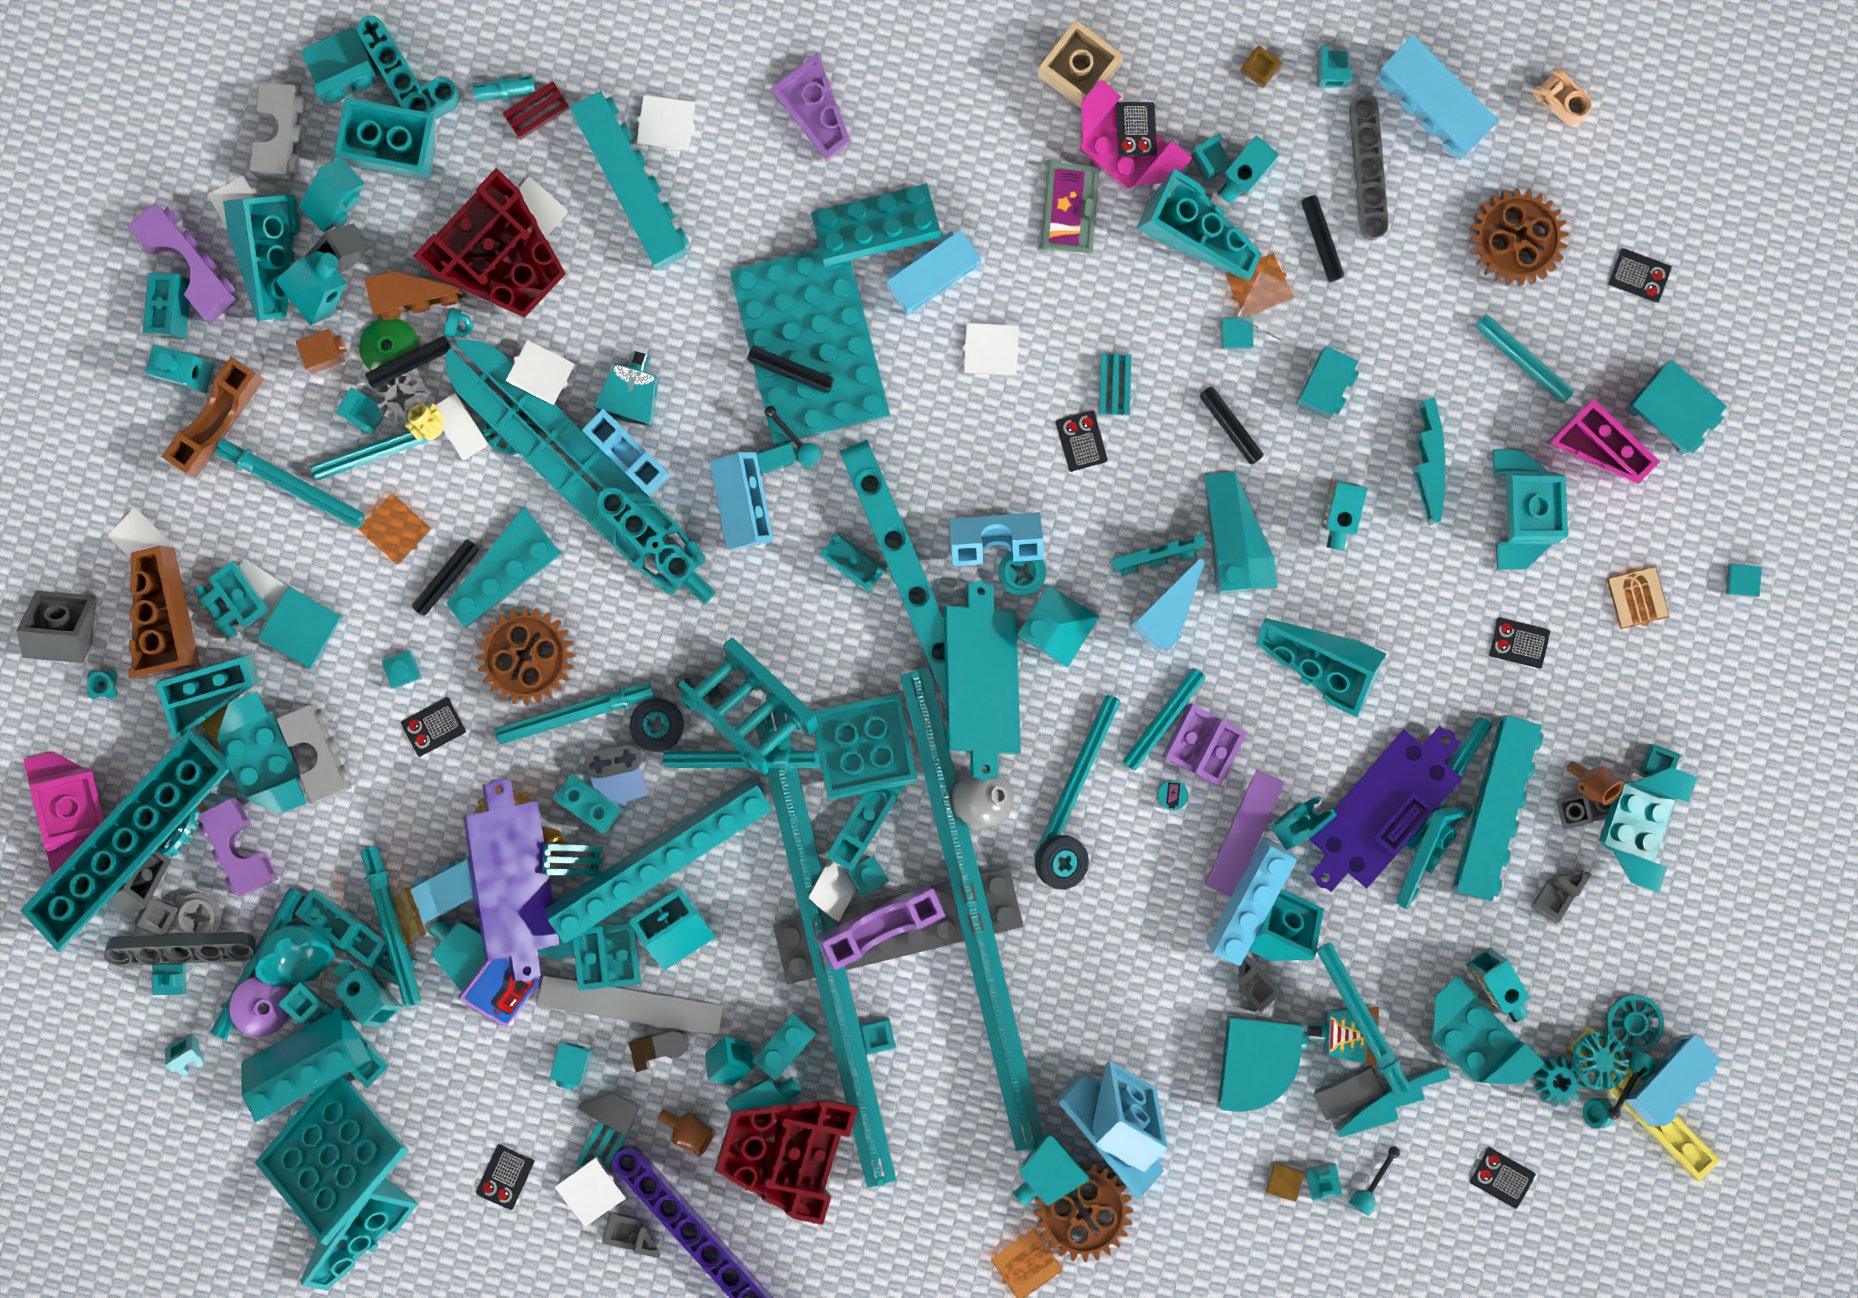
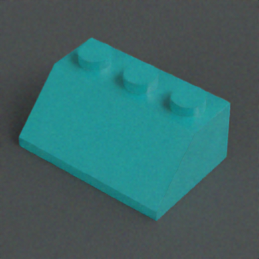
M345 97L333 154L335 159L341 158L351 167L426 181L430 180L435 155V114Z

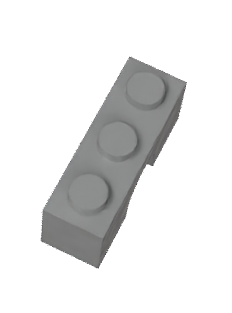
M259 82L256 112L263 119L276 120L278 122V132L270 141H253L250 172L257 178L293 181L294 172L297 173L299 156L296 154L297 143H300L302 139V126L299 125L300 113L305 111V96L302 95V92L295 85Z
M310 704L277 718L288 747H297L304 743H309L317 751L318 759L314 768L300 775L311 803L322 802L352 789L349 783L352 781L351 772L346 764L342 765L338 753H341V749L336 738L329 735L326 728L329 725V720L322 708L319 709L317 705Z

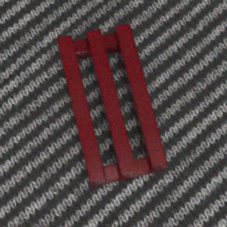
M552 81L503 112V115L521 140L570 109V106ZM552 92L554 93L552 96H550L549 98L545 99L544 101H542L541 103H539V104L536 105L535 107L531 108L530 110H528V111L525 112L524 114L520 115V116L517 117L516 119H513L514 116L518 115L519 113H521V112L524 111L525 109L529 108L530 106H532L533 104H535V103L538 102L539 100L543 99L544 97H546V96L549 95L550 93H552ZM557 101L560 102V105L553 108L546 114L542 115L535 121L531 122L521 130L518 127L519 125H521L528 119L532 118L533 116L537 115Z

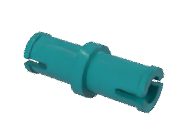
M532 73L506 79L505 76H500L499 80L472 84L476 103L503 98V101H506L511 96L535 92Z

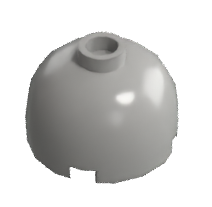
M982 769L987 774V769ZM969 771L962 775L963 777L960 778L958 783H955L951 797L953 810L957 818L961 817L967 823L965 826L979 831L1000 825L1008 818L1013 808L1014 794L1011 785L1000 773L997 779L980 781L977 778L971 777Z

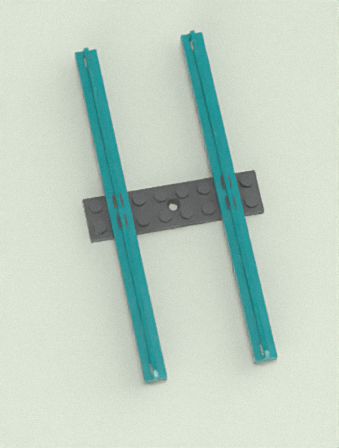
M930 668L901 674L900 678L950 882L930 886L935 891L945 917L918 930L906 931L892 936L870 948L863 957L837 970H833L828 966L815 937L905 893L848 906L840 921H836L820 909L809 898L822 873V867L798 768H794L793 771H787L785 768H768L769 772L767 773L802 917L773 925L787 985L808 979H817L847 1104L858 1107L852 1129L867 1188L885 1186L887 1183L897 1181L846 971L849 969L965 941L1016 1152L1034 1149V1146L1043 1136L995 938L996 933L1021 928L1024 925L1010 868L1007 867L980 874L969 828L965 826L967 823L961 817L957 818L954 813L951 797L952 789L955 783H957L950 750H947V738ZM920 676H921V680H922V684H923V689H924V693H925L924 695H923L922 686H921V682H920V678H919ZM912 678H913V680H914V684H915L917 696H916V694H915V690H914ZM782 709L772 711L776 729L786 722ZM771 713L766 717V722L764 718L756 726L760 744L775 731ZM790 735L772 751L786 750L787 747H792ZM1028 1122L1030 1123L1033 1139L1031 1137ZM1020 1124H1022V1126H1023V1131H1024V1135H1025L1026 1141H1024V1137H1023V1133H1022V1129H1021V1125H1020ZM879 1159L881 1160L884 1176H882Z

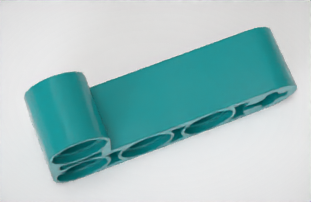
M368 15L358 22L357 33L402 108L413 110L415 105L424 103L425 110L423 112L435 114L436 120L459 105L461 95L451 79L437 77L423 86L420 85L388 29L378 17ZM372 29L376 30L382 42L378 44L375 42L370 33ZM387 53H395V58L391 63H382V59ZM401 79H410L408 87L405 89L397 88V84ZM442 89H451V94L448 98H438V94Z

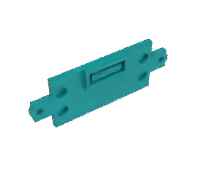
M977 581L965 585L966 607H944L947 750L970 752L971 777L977 778L980 781H988L999 778L998 754L1018 755L1021 753L1017 617L1015 611L994 610L993 585H988L984 581ZM977 589L982 591V595L977 593ZM982 766L987 768V774L982 771Z

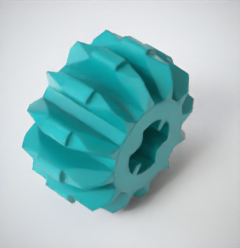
M1559 1055L1557 1061L1553 1056H1547L1548 1066L1544 1064L1540 1068L1542 1070L1541 1074L1535 1073L1532 1076L1533 1079L1540 1081L1532 1088L1535 1092H1541L1539 1097L1541 1101L1546 1102L1550 1099V1105L1553 1107H1557L1560 1101L1564 1106H1570L1569 1096L1579 1100L1580 1095L1575 1090L1576 1088L1584 1089L1585 1084L1577 1081L1580 1078L1574 1069L1573 1060L1567 1062V1058L1564 1055ZM1556 1075L1564 1078L1563 1082L1560 1081L1562 1084L1560 1087L1553 1085V1080L1557 1081L1554 1078Z

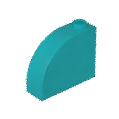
M1227 1015L1218 1108L1223 1111L1232 1112L1253 1111L1273 1103L1283 1095L1297 1074L1301 1050H1306L1308 1032L1303 1031L1304 1026L1300 1023Z

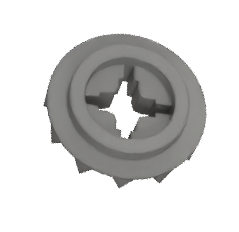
M399 376L384 383L380 391H378L377 405L381 413L394 423L405 424L410 422L407 419L410 409L420 403L426 405V394L423 387L418 381L409 376ZM398 388H400L404 395L413 396L405 401V411H403L398 402H390L398 397Z
M206 893L189 894L176 905L178 911L173 922L179 934L217 933L223 923V909L220 908L215 898ZM201 908L202 915L210 920L202 921L197 926L196 919L191 918L187 914L196 913Z

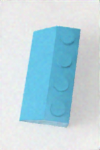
M1413 34L1377 74V77L1380 79V85L1387 92H1393L1401 100V106L1408 113H1414L1422 121L1423 128L1429 134L1436 135L1443 142L1444 149L1451 156H1457L1460 160L1499 121Z
M1083 1072L1056 1095L1058 1103L1135 1197L1139 1199L1164 1172L1159 1165L1163 1159L1160 1156L1143 1172L1134 1166L1126 1165L1120 1158L1109 1152L1102 1151L1096 1145L1093 1120L1101 1083L1094 1075L1088 1078Z

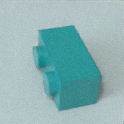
M786 441L777 444V448L771 450L764 448L758 451L757 459L762 475L798 463L791 443L787 444Z

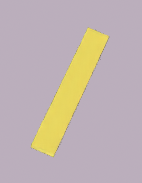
M1588 1027L1567 1049L1573 1054L1576 1043L1583 1036L1595 1031ZM1598 1038L1600 1046L1603 1047L1604 1040ZM1582 1047L1580 1055L1587 1057L1589 1053ZM1615 1053L1614 1058L1619 1061L1618 1055ZM1587 1062L1582 1063L1586 1068L1588 1067ZM1630 1067L1626 1069L1627 1075L1624 1077L1625 1079L1616 1087L1608 1089L1617 1100L1633 1075ZM1610 1072V1077L1614 1081L1616 1076ZM1638 1077L1631 1091L1642 1080L1640 1077ZM1626 1101L1624 1102L1623 1106L1697 1181H1700L1720 1161L1678 1116L1666 1126H1649Z

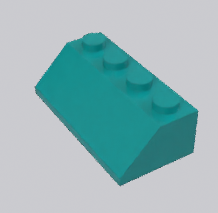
M344 1006L335 1009L241 1063V1095L255 1123L278 1113L371 1061Z

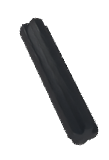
M1316 195L1308 196L1302 200L1301 204L1329 282L1339 281L1344 277V271L1319 199Z
M442 336L367 372L365 377L372 388H376L445 355L449 348L451 349L448 340Z
M752 346L747 356V360L752 364L825 393L830 392L834 383V379L831 376L756 346Z
M1212 386L1206 388L1199 395L1200 399L1248 463L1252 465L1258 462L1264 456L1261 449L1215 388Z
M466 539L414 601L412 608L420 615L425 616L477 554L479 547L471 540Z

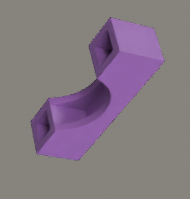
M154 203L127 226L143 246L153 254L176 252L185 257L191 275L190 283L184 296L205 320L212 323L239 301L233 294L237 289L225 275L222 278L219 277L214 271L218 267L217 264L206 252L203 255L200 254L195 247L199 243L187 229L182 232L177 226L180 220L169 207L163 209Z
M924 884L815 938L827 965L833 970H837L863 957L865 952L876 944L897 934L918 930L945 917V914L934 889Z

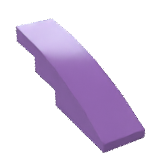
M1256 769L1231 820V826L1218 850V856L1205 880L1206 886L1232 896L1260 841L1283 788L1284 781Z

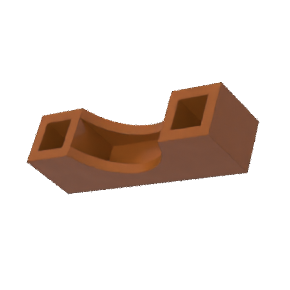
M230 357L213 381L212 394L202 412L187 428L177 433L161 457L184 473L197 478L215 452L218 442L222 441L264 381V378L233 357Z

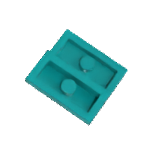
M630 923L591 927L573 939L578 991L642 984L637 936Z

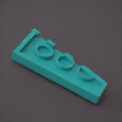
M524 506L446 604L461 624L467 628L562 554Z

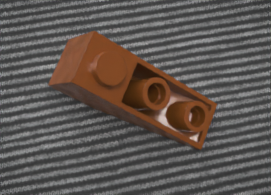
M396 271L364 278L372 313L384 321L401 317L400 313L412 311L414 314L430 310L429 306L440 303L441 306L455 305L459 303L460 298L466 297L465 292L459 287Z

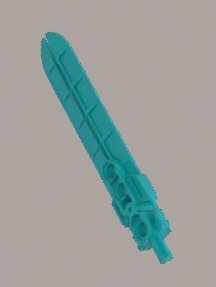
M458 340L454 344L484 372L479 377L449 348L446 353L447 372L457 393L637 570L652 579L651 583L668 595L674 594L684 585L703 605L713 598L717 592L697 573L705 563L706 557L694 540L690 541L681 527L555 404L552 405L507 382L506 379L514 364L503 353L491 345L480 341ZM488 378L516 404L513 408L485 383ZM520 410L548 435L545 440L517 414ZM553 441L581 467L577 472L550 446ZM585 473L603 489L600 494L582 478ZM612 496H618L621 499L620 508L613 512L606 509V501ZM633 517H639L643 522L641 530L636 533L629 532L627 528L628 521ZM677 533L685 543L684 548L690 557L678 545H666L664 540L668 535ZM653 554L655 556V566L669 580L659 573L655 575L645 568L646 557L648 558ZM676 559H682L686 563V570L681 575H673L670 570L671 563Z

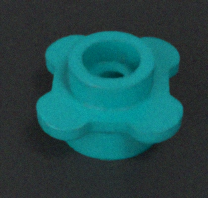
M93 669L88 672L87 695L90 699H97L98 697L114 699L117 696L115 680L118 678V674L116 671L109 669L106 672H99ZM102 681L105 683L104 687H100Z

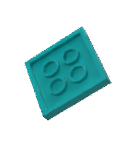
M900 693L812 711L817 719L818 728L814 732L820 753V763L828 801L918 782Z

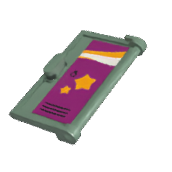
M1047 160L1046 167L1048 169L1042 240L1039 250L1049 252L1060 250L1092 254L1100 167L1062 163L1060 160Z

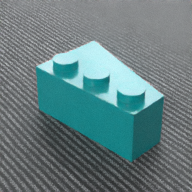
M249 653L155 682L173 740L175 741L182 737L188 730H192L229 704V702H232L258 684L260 679L252 654Z

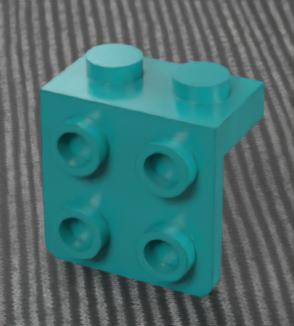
M348 28L302 50V56L315 83L312 86L318 98L325 105L337 103L346 96L357 91L366 90L374 83L380 81L355 28Z

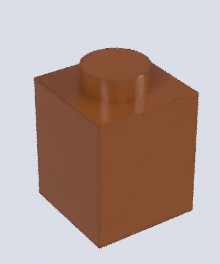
M331 329L295 341L305 369L312 374L346 362L343 354L347 352L346 344L342 336L337 335Z

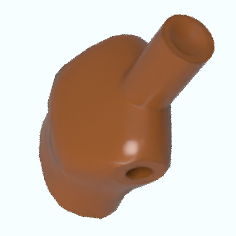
M1571 761L1567 766V771L1580 779L1577 783L1579 791L1591 801H1599L1604 805H1608L1616 800L1624 789V781L1614 777L1605 767L1599 766L1588 770L1575 761Z
M663 1109L658 1116L659 1121L673 1129L671 1142L693 1152L697 1157L703 1155L716 1132L715 1129L706 1125L691 1112H687L679 1119Z

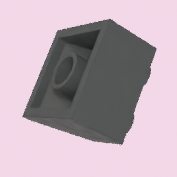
M35 591L16 630L22 658L83 663L92 644L96 596Z

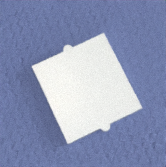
M643 95L641 115L637 117L639 123L637 145L689 152L692 130H695L693 119L696 103Z
M967 323L966 344L962 347V350L965 351L964 373L1016 376L1017 357L1021 352V349L1018 347L1019 326Z
M527 340L520 355L514 357V366L506 381L554 405L562 388L565 389L567 387V379L575 364Z
M597 1156L555 1186V1189L568 1204L567 1209H572L584 1226L596 1220L627 1197L626 1193L614 1179L615 1174H610Z

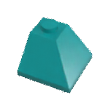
M1048 585L1017 634V637L1068 668L1100 616Z
M1281 889L1248 951L1269 961L1313 960L1316 957L1324 908Z

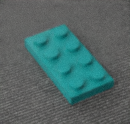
M927 183L811 212L824 266L942 237Z

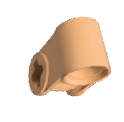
M1553 68L1548 79L1541 86H1536L1532 91L1542 105L1549 108L1567 125L1573 126L1582 122L1592 106L1589 95L1559 68ZM1569 103L1578 104L1582 112H1572L1569 109Z

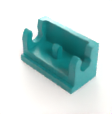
M148 273L142 333L159 338L169 336L175 339L186 340L190 302L184 294L189 286V279L177 274Z
M839 533L832 537L829 545L819 554L820 558L868 593L886 571L884 566Z
M1315 796L1304 803H1296L1270 825L1286 851L1311 838L1337 816L1333 808L1322 813L1315 811L1314 804H1318L1322 797Z

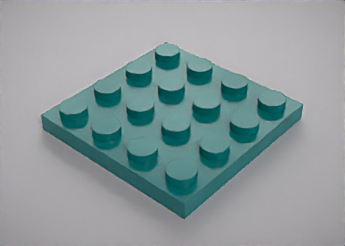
M344 1075L315 1091L254 1163L319 1243L328 1245L409 1149Z

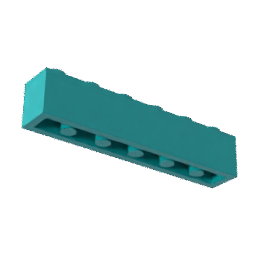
M600 90L570 106V110L656 271L688 255L685 246L690 243L682 228L676 230L672 224L671 219L675 218V215L668 202L661 203L657 196L661 189L653 175L647 177L643 169L647 163L640 149L633 151L629 141L634 138L626 123L621 125L618 123L615 115L620 112L612 97L605 98Z
M1509 715L1500 716L1451 890L1492 902L1494 896L1498 897L1500 894L1503 880L1499 879L1502 867H1506L1510 859L1511 850L1508 849L1510 838H1514L1518 831L1519 821L1516 820L1518 809H1522L1526 802L1527 791H1524L1527 779L1530 780L1535 770V762H1532L1535 750H1539L1542 745L1544 736L1540 732L1542 725Z

